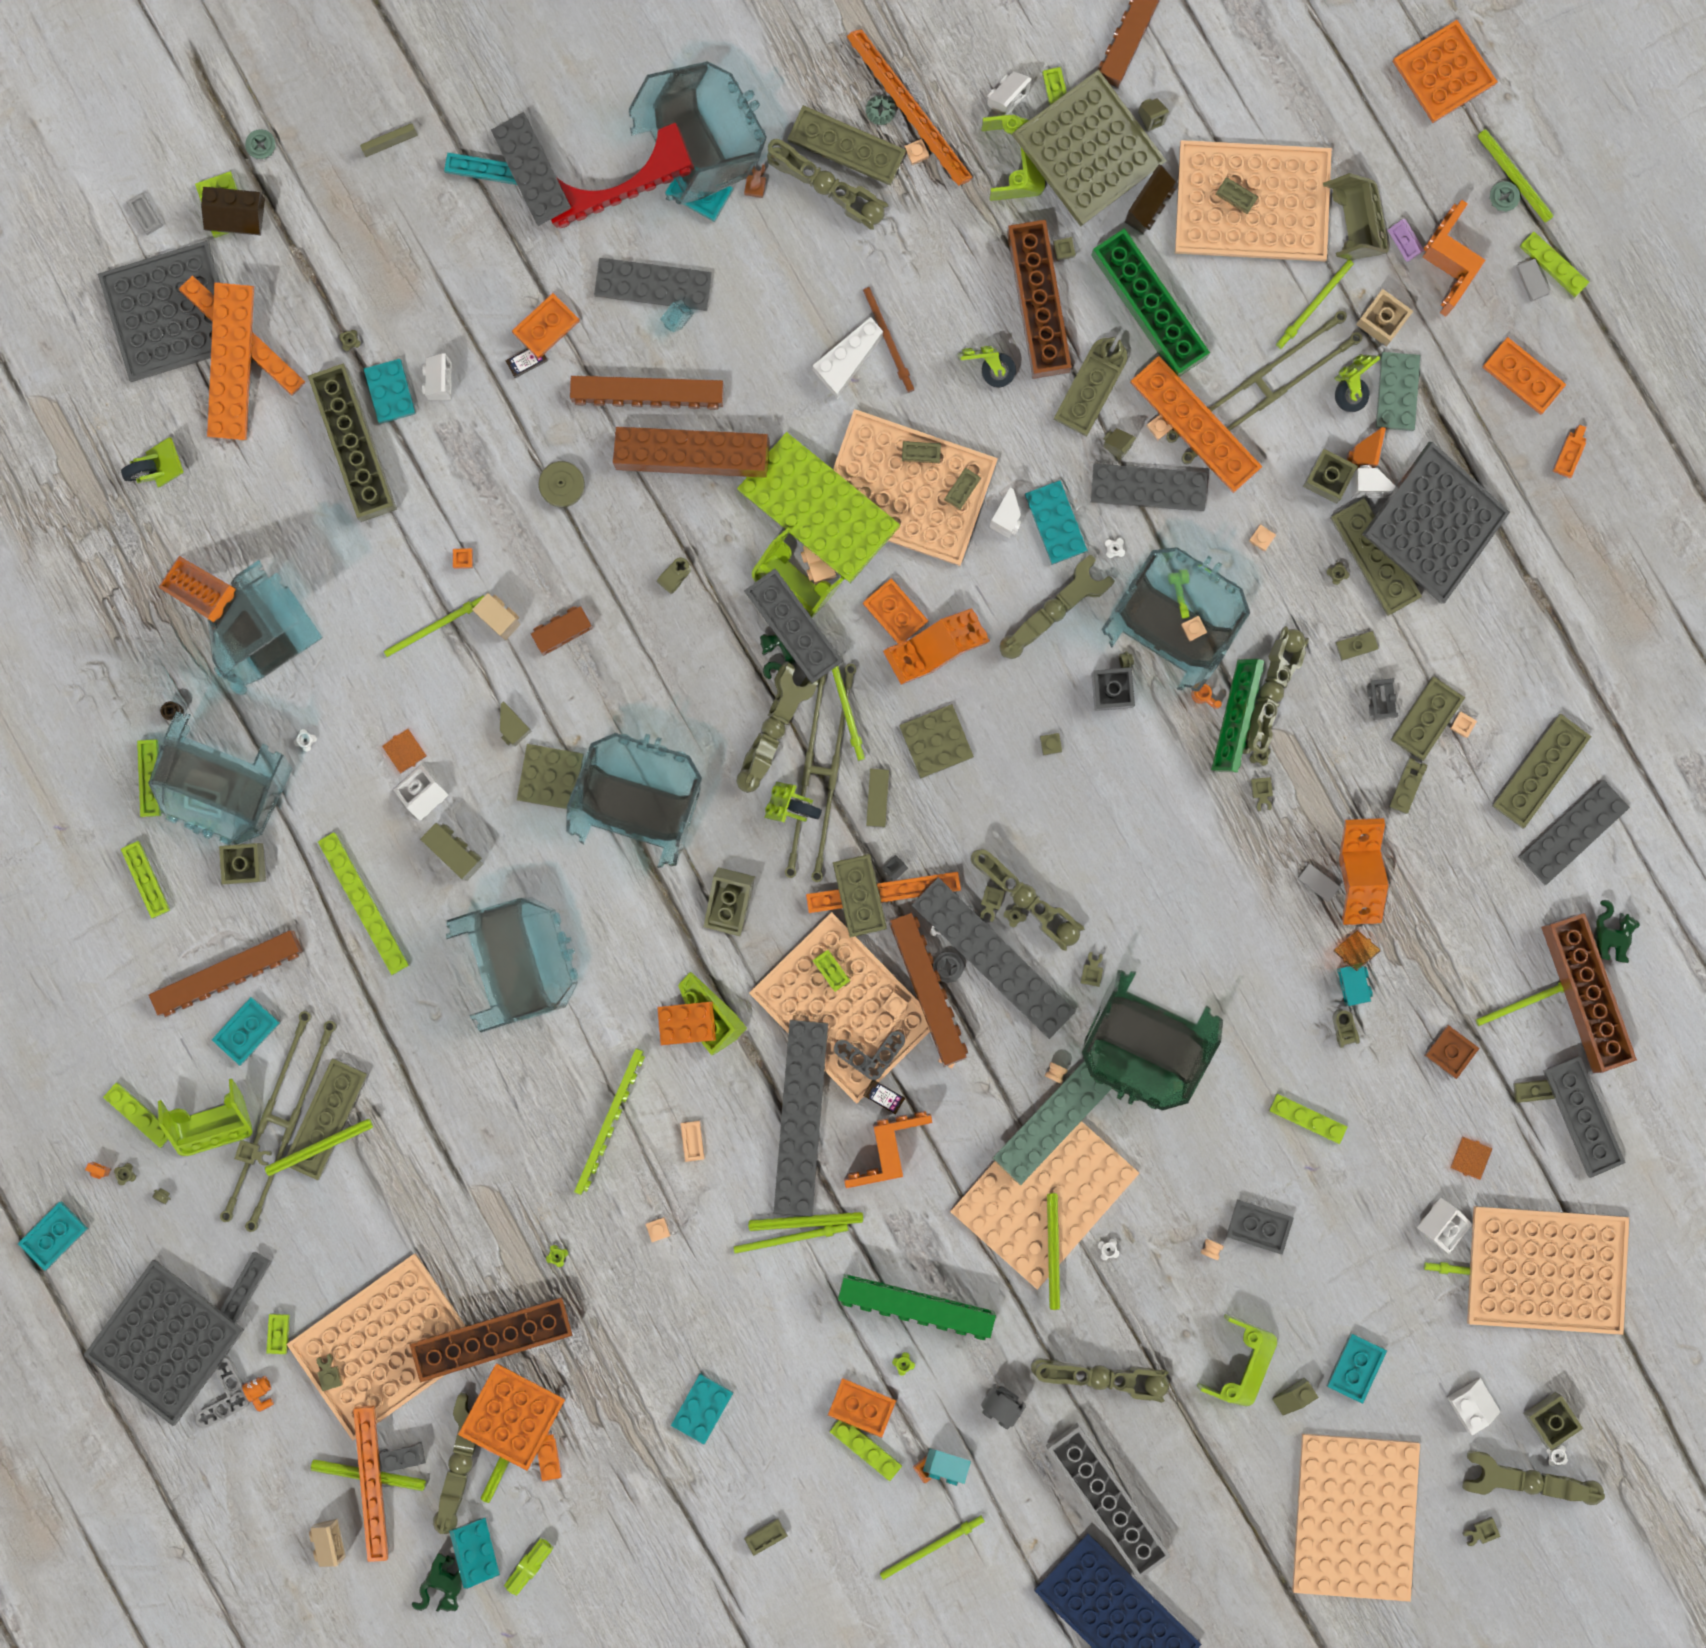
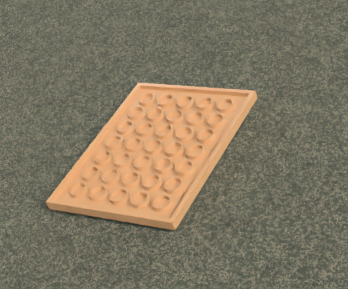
M1181 140L1175 254L1326 262L1330 188L1324 187L1323 183L1330 180L1332 148ZM1226 177L1258 196L1248 214L1215 195Z
M854 409L833 470L900 524L901 527L888 542L961 566L998 458ZM903 441L941 443L940 464L902 461ZM966 467L981 477V480L961 510H958L944 499Z
M832 912L749 992L788 1034L790 1019L829 1023L825 1072L856 1104L864 1097L863 1095L872 1080L835 1054L834 1045L837 1041H848L872 1059L889 1034L894 1031L901 1032L905 1037V1043L882 1076L876 1080L879 1082L930 1032L919 1001L856 937H849L848 928ZM826 950L830 951L850 979V982L834 992L812 961ZM893 992L909 1003L898 1018H895L882 1008ZM899 1034L897 1036L893 1035L891 1037L893 1039L892 1044L886 1043L885 1047L890 1048L895 1053L897 1049L893 1047L896 1043L901 1044V1036ZM845 1043L843 1045L838 1044V1052L840 1054L842 1052L848 1054L845 1058L849 1060L855 1050L851 1048V1051L847 1050V1044ZM882 1050L879 1057L882 1061H888L891 1054L888 1050ZM856 1054L853 1056L852 1061L855 1065H861L864 1062V1058L862 1055ZM877 1058L873 1061L877 1063L876 1066L868 1069L870 1070V1076L879 1074L877 1071L879 1066L885 1067V1064L880 1063Z
M1081 1121L1022 1185H1019L994 1161L950 1212L1038 1290L1049 1277L1047 1194L1057 1193L1060 1265L1139 1175V1172Z
M1473 1206L1467 1323L1473 1325L1623 1335L1629 1217Z
M414 1253L286 1345L353 1441L356 1439L354 1407L374 1405L377 1424L443 1377L440 1376L420 1383L409 1344L465 1327L466 1325L417 1254ZM331 1354L333 1357L331 1365L332 1367L338 1366L343 1385L322 1391L317 1372L322 1371V1368L318 1366L317 1358L321 1357L322 1362L327 1363V1355Z
M1302 1434L1293 1593L1411 1602L1419 1442Z

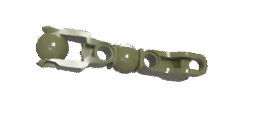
M773 139L769 142L767 161L771 166L783 173L792 175L803 183L810 184L817 193L828 195L829 198L832 197L837 204L845 209L844 213L846 216L858 223L864 224L870 230H874V225L883 220L885 216L884 208L888 207V204L876 198V195L862 186L855 188L844 182H839V179H835L831 172L821 171L820 167L817 169L814 163L800 155L792 146L780 139ZM809 169L813 172V175L806 176L803 172ZM842 189L846 194L838 196L836 191ZM857 196L869 201L862 206L861 214L850 207L851 204L855 203Z
M1089 555L1076 566L1073 573L1074 580L1057 594L1055 598L1047 600L1043 608L1025 621L1014 635H1007L1001 640L999 647L1003 657L1009 659L1019 657L1024 647L1034 642L1054 622L1062 620L1066 612L1071 610L1085 597H1100L1114 584L1115 580L1111 576L1101 581H1095L1090 577L1089 569L1096 561L1093 555Z
M1284 626L1281 630L1280 638L1275 641L1268 657L1271 662L1267 678L1265 679L1266 683L1261 687V698H1257L1258 702L1255 704L1254 711L1252 712L1250 729L1246 736L1247 744L1242 754H1248L1251 751L1257 754L1265 753L1270 745L1273 736L1272 725L1277 715V707L1280 706L1278 703L1284 698L1283 688H1287V683L1291 680L1295 670L1302 667L1306 654L1305 648L1309 638H1305L1300 630L1288 629L1287 626ZM1284 650L1293 653L1289 663L1283 658ZM1258 741H1261L1260 748L1257 747Z
M789 662L783 663L775 676L777 695L767 715L769 718L762 723V733L758 734L749 752L745 755L741 771L737 775L736 782L738 788L743 792H753L760 786V781L770 768L771 761L780 743L777 740L781 739L785 734V724H789L799 703L813 696L819 681L811 684L808 678L805 677L804 681L796 686L792 679L795 668Z
M981 849L972 853L971 863L1002 890L1010 892L1009 895L1013 898L1016 906L1025 908L1027 911L1030 910V913L1040 923V930L1062 950L1067 951V946H1072L1078 942L1080 931L1085 930L1083 925L1075 921L1062 908H1053L1046 902L1039 900L1040 897L1037 896L1032 886L1019 882V879L987 850ZM981 854L985 857V862L983 864H981L978 860L979 855ZM1008 878H1012L1015 882V886L1012 889H1008L1005 886ZM1038 903L1044 907V911L1041 914H1037L1034 910L1035 905ZM1058 913L1068 922L1059 925L1055 935L1047 928V924Z
M1037 1358L1031 1364L1032 1373L1038 1380L1046 1383L1087 1385L1096 1390L1112 1389L1114 1387L1116 1390L1127 1392L1133 1399L1153 1400L1160 1403L1165 1401L1163 1396L1169 1390V1381L1165 1377L1168 1374L1166 1370H1153L1151 1368L1133 1366L1130 1371H1113L1102 1365H1097L1093 1368L1087 1366L1085 1368L1078 1364ZM1079 1371H1084V1378L1081 1380L1076 1379V1374ZM1138 1374L1149 1375L1145 1381L1147 1393L1134 1390L1136 1385L1135 1378ZM1123 1376V1382L1116 1385L1114 1383L1115 1378Z
M463 1392L458 1395L453 1410L454 1419L459 1426L458 1433L470 1412L468 1409L469 1397ZM458 1433L454 1444V1453L448 1460L450 1470L447 1472L440 1496L439 1510L433 1518V1526L439 1534H449L450 1530L456 1528L458 1522L456 1513L463 1499L468 1473L473 1467L472 1456L474 1455L476 1444L459 1436Z
M1467 1452V1459L1472 1463L1479 1464L1482 1468L1479 1478L1463 1481L1462 1488L1468 1492L1486 1495L1495 1488L1524 1491L1530 1495L1541 1493L1545 1496L1565 1499L1567 1501H1583L1587 1505H1597L1605 1499L1604 1489L1597 1481L1588 1480L1582 1482L1567 1476L1541 1474L1536 1470H1527L1525 1472L1523 1469L1498 1465L1485 1452Z

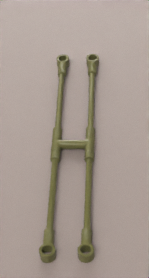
M1338 311L1334 318L1325 323L1321 329L1270 365H1266L1242 382L1238 388L1208 409L1212 412L1241 390H1245L1256 382L1267 398L1228 426L1227 429L1231 431L1257 411L1263 410L1288 392V389L1340 352L1346 351L1353 345H1358L1362 341V335L1358 332L1353 333L1350 339L1341 344L1337 350L1286 386H1282L1272 393L1262 377L1324 331L1330 330L1337 324H1342L1346 320L1347 315L1343 311ZM1337 315H1342L1343 320H1339ZM1353 336H1357L1359 341H1354ZM1169 431L1166 435V440L1169 443H1174L1179 435L1176 431ZM1170 434H1174V435H1175V439H1174V440H1171V439L1169 438V435H1170ZM1193 450L1186 452L1182 456V462L1186 465L1191 464L1198 455ZM1188 455L1191 457V460L1186 461L1184 457Z
M848 664L845 667L846 679L844 687L847 698H849L853 676L856 673V666L854 664ZM850 666L854 668L852 673L847 671V668ZM826 675L818 680L819 686L810 742L806 752L801 782V796L805 797L811 773L829 776V791L818 857H816L814 872L811 875L814 882H820L823 878V852L833 790H835L838 775L839 753L845 723V715L842 708L831 768L812 766L814 740ZM800 820L796 821L792 852L789 855L788 867L785 869V875L788 878L796 876V851L801 826ZM788 869L794 870L792 876L787 875ZM815 873H819L821 875V878L819 880H815L813 878Z
M303 1011L299 1014L300 1021L295 1031V1038L272 1096L265 1107L253 1142L258 1145L268 1121L286 1128L275 1162L281 1160L286 1144L290 1141L301 1112V1106L323 1050L327 1046L332 1032L337 1028L334 1021L325 1022V1031L320 1041L321 1045L290 1120L272 1115L276 1096L298 1040L302 1036L307 1022L312 1018L311 1013L308 1011ZM304 1013L308 1015V1019L306 1021L302 1019V1015ZM329 1023L333 1024L332 1030H329L327 1028V1025ZM245 1163L233 1195L230 1197L225 1211L220 1214V1219L223 1222H229L233 1219L232 1212L250 1165L249 1163ZM275 1174L268 1177L258 1205L255 1207L250 1221L245 1225L248 1232H254L258 1229L262 1205ZM225 1213H228L230 1216L228 1220L224 1218ZM251 1222L255 1225L254 1229L249 1228Z

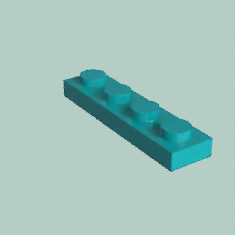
M447 152L445 173L517 185L506 162Z

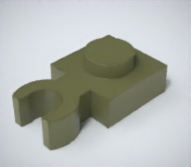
M1271 777L1251 779L1252 797L1259 800L1256 804L1257 811H1261L1262 803L1267 805V810H1271L1272 804L1268 800V797L1273 796Z
M986 886L981 905L986 906V908L980 914L981 919H983L985 913H990V921L993 922L995 918L993 910H1000L1005 891Z
M1089 952L1088 961L1090 964L1083 965L1080 983L1100 987L1103 968L1098 967V964L1102 961L1103 955L1099 954L1098 960L1095 961L1092 959L1093 952Z
M240 1140L234 1159L252 1165L258 1160L259 1164L266 1166L269 1165V1162L264 1161L263 1156L265 1154L270 1156L272 1152L268 1150L260 1152V1145Z
M331 1354L327 1355V1363L322 1362L321 1357L317 1358V1364L322 1368V1371L317 1372L322 1391L343 1385L338 1366L332 1367L331 1365L333 1362Z
M1492 1517L1473 1524L1475 1530H1465L1462 1532L1465 1537L1472 1535V1539L1466 1542L1468 1546H1474L1479 1539L1484 1544L1501 1537Z

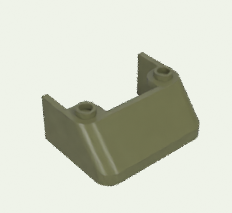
M1352 173L1324 182V187L1333 189V200L1343 206L1349 241L1344 242L1342 251L1336 253V257L1354 260L1387 253L1389 245L1376 182Z

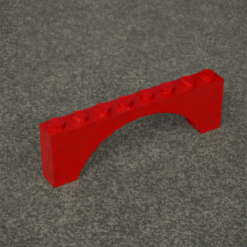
M673 123L658 130L656 144L649 160L636 175L618 186L605 190H583L572 187L558 179L571 209L551 219L552 224L556 228H565L571 222L584 220L587 218V215L600 213L610 205L617 206L622 203V200L636 198L643 191H652L657 185L662 183L668 184L678 176L684 177L689 175L695 168L678 125Z

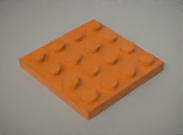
M1455 20L1403 52L1392 61L1432 123L1440 120L1498 83L1458 20Z
M496 1363L458 1435L528 1471L565 1399Z

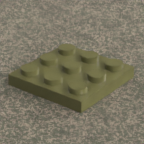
M953 704L899 725L920 779L974 758Z
M527 744L517 801L574 810L584 754Z

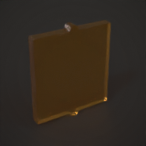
M406 729L397 736L394 735L393 739L382 746L400 774L412 766L415 767L416 763L427 757L409 729Z
M1357 930L1337 946L1333 952L1343 959V963H1347L1354 970L1358 971L1381 952V949L1372 943L1370 938H1366Z
M1462 1136L1450 1168L1463 1173L1464 1176L1469 1175L1481 1180L1492 1148L1480 1144L1479 1141H1473Z

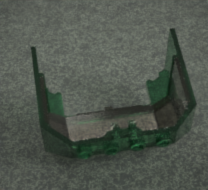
M1117 970L1084 1039L1082 1055L1090 1076L1099 1084L1111 1086L1114 1091L1118 1092L1116 1098L1120 1100L1125 1094L1129 1095L1128 1104L1130 1105L1134 1101L1140 1100L1152 1109L1164 1111L1188 1104L1221 1043L1223 1019L1218 1015L1214 1017L1210 1013L1211 1008L1206 1005L1195 1024L1128 992L1127 990L1136 972L1131 971L1130 974H1125V971Z

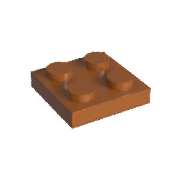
M1446 1025L1424 1056L1457 1079L1480 1048L1451 1026Z

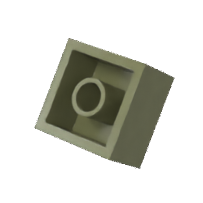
M1323 449L1303 487L1337 504L1341 500L1358 466Z
M263 843L219 846L222 885L266 882Z
M1556 1392L1523 1413L1544 1446L1550 1450L1583 1429L1562 1395Z

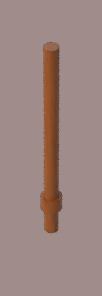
M870 287L863 289V292L878 326L883 331L884 340L898 369L897 374L900 380L903 381L907 392L910 393L915 389L909 378L908 368H905Z

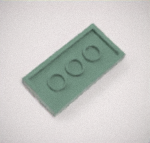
M1391 352L1381 353L1376 428L1383 427L1404 431L1415 430L1420 355Z

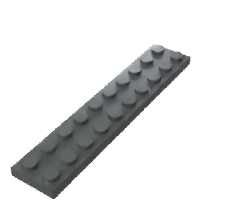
M939 877L911 904L1048 1039L1076 1012Z
M791 1019L789 1022L773 1213L801 1216L813 1215L829 1023Z

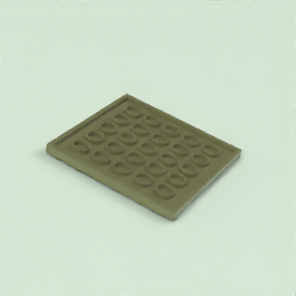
M1099 70L1012 134L1080 227L1153 173L1158 164L1163 165L1167 162Z

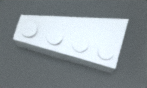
M870 317L813 365V372L836 399L839 398L842 391L848 386L853 376L883 338V331Z

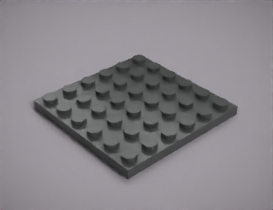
M207 240L98 273L130 382L211 358L213 322L179 291V288L193 275L214 295V284L220 283Z
M1428 442L1362 535L1438 602L1445 604L1507 518L1510 511L1434 442Z
M152 1260L84 1353V1356L170 1425L175 1426L244 1332V1329L162 1264Z

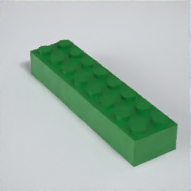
M1125 228L1093 249L1092 258L1160 357L1178 377L1208 358L1210 351Z
M845 1273L843 1274L838 1295V1301H841L843 1306L852 1307L857 1305L860 1306V1310L871 1312L872 1309L877 1310L880 1315L890 1317L891 1314L897 1315L898 1319L903 1321L914 1319L917 1321V1324L928 1326L930 1323L934 1324L937 1329L947 1331L948 1328L954 1329L956 1334L964 1336L970 1333L974 1335V1338L980 1340L991 1339L996 1318L993 1310Z

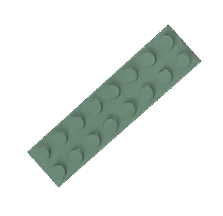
M1096 1047L992 1159L1019 1185H1022L1126 1073L1102 1049Z

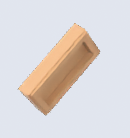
M700 1120L680 1123L685 1162L705 1159Z

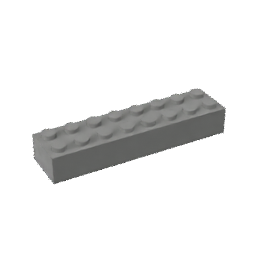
M1078 1423L1046 1445L1047 1450L1138 1579H1141L1171 1557L1168 1550Z

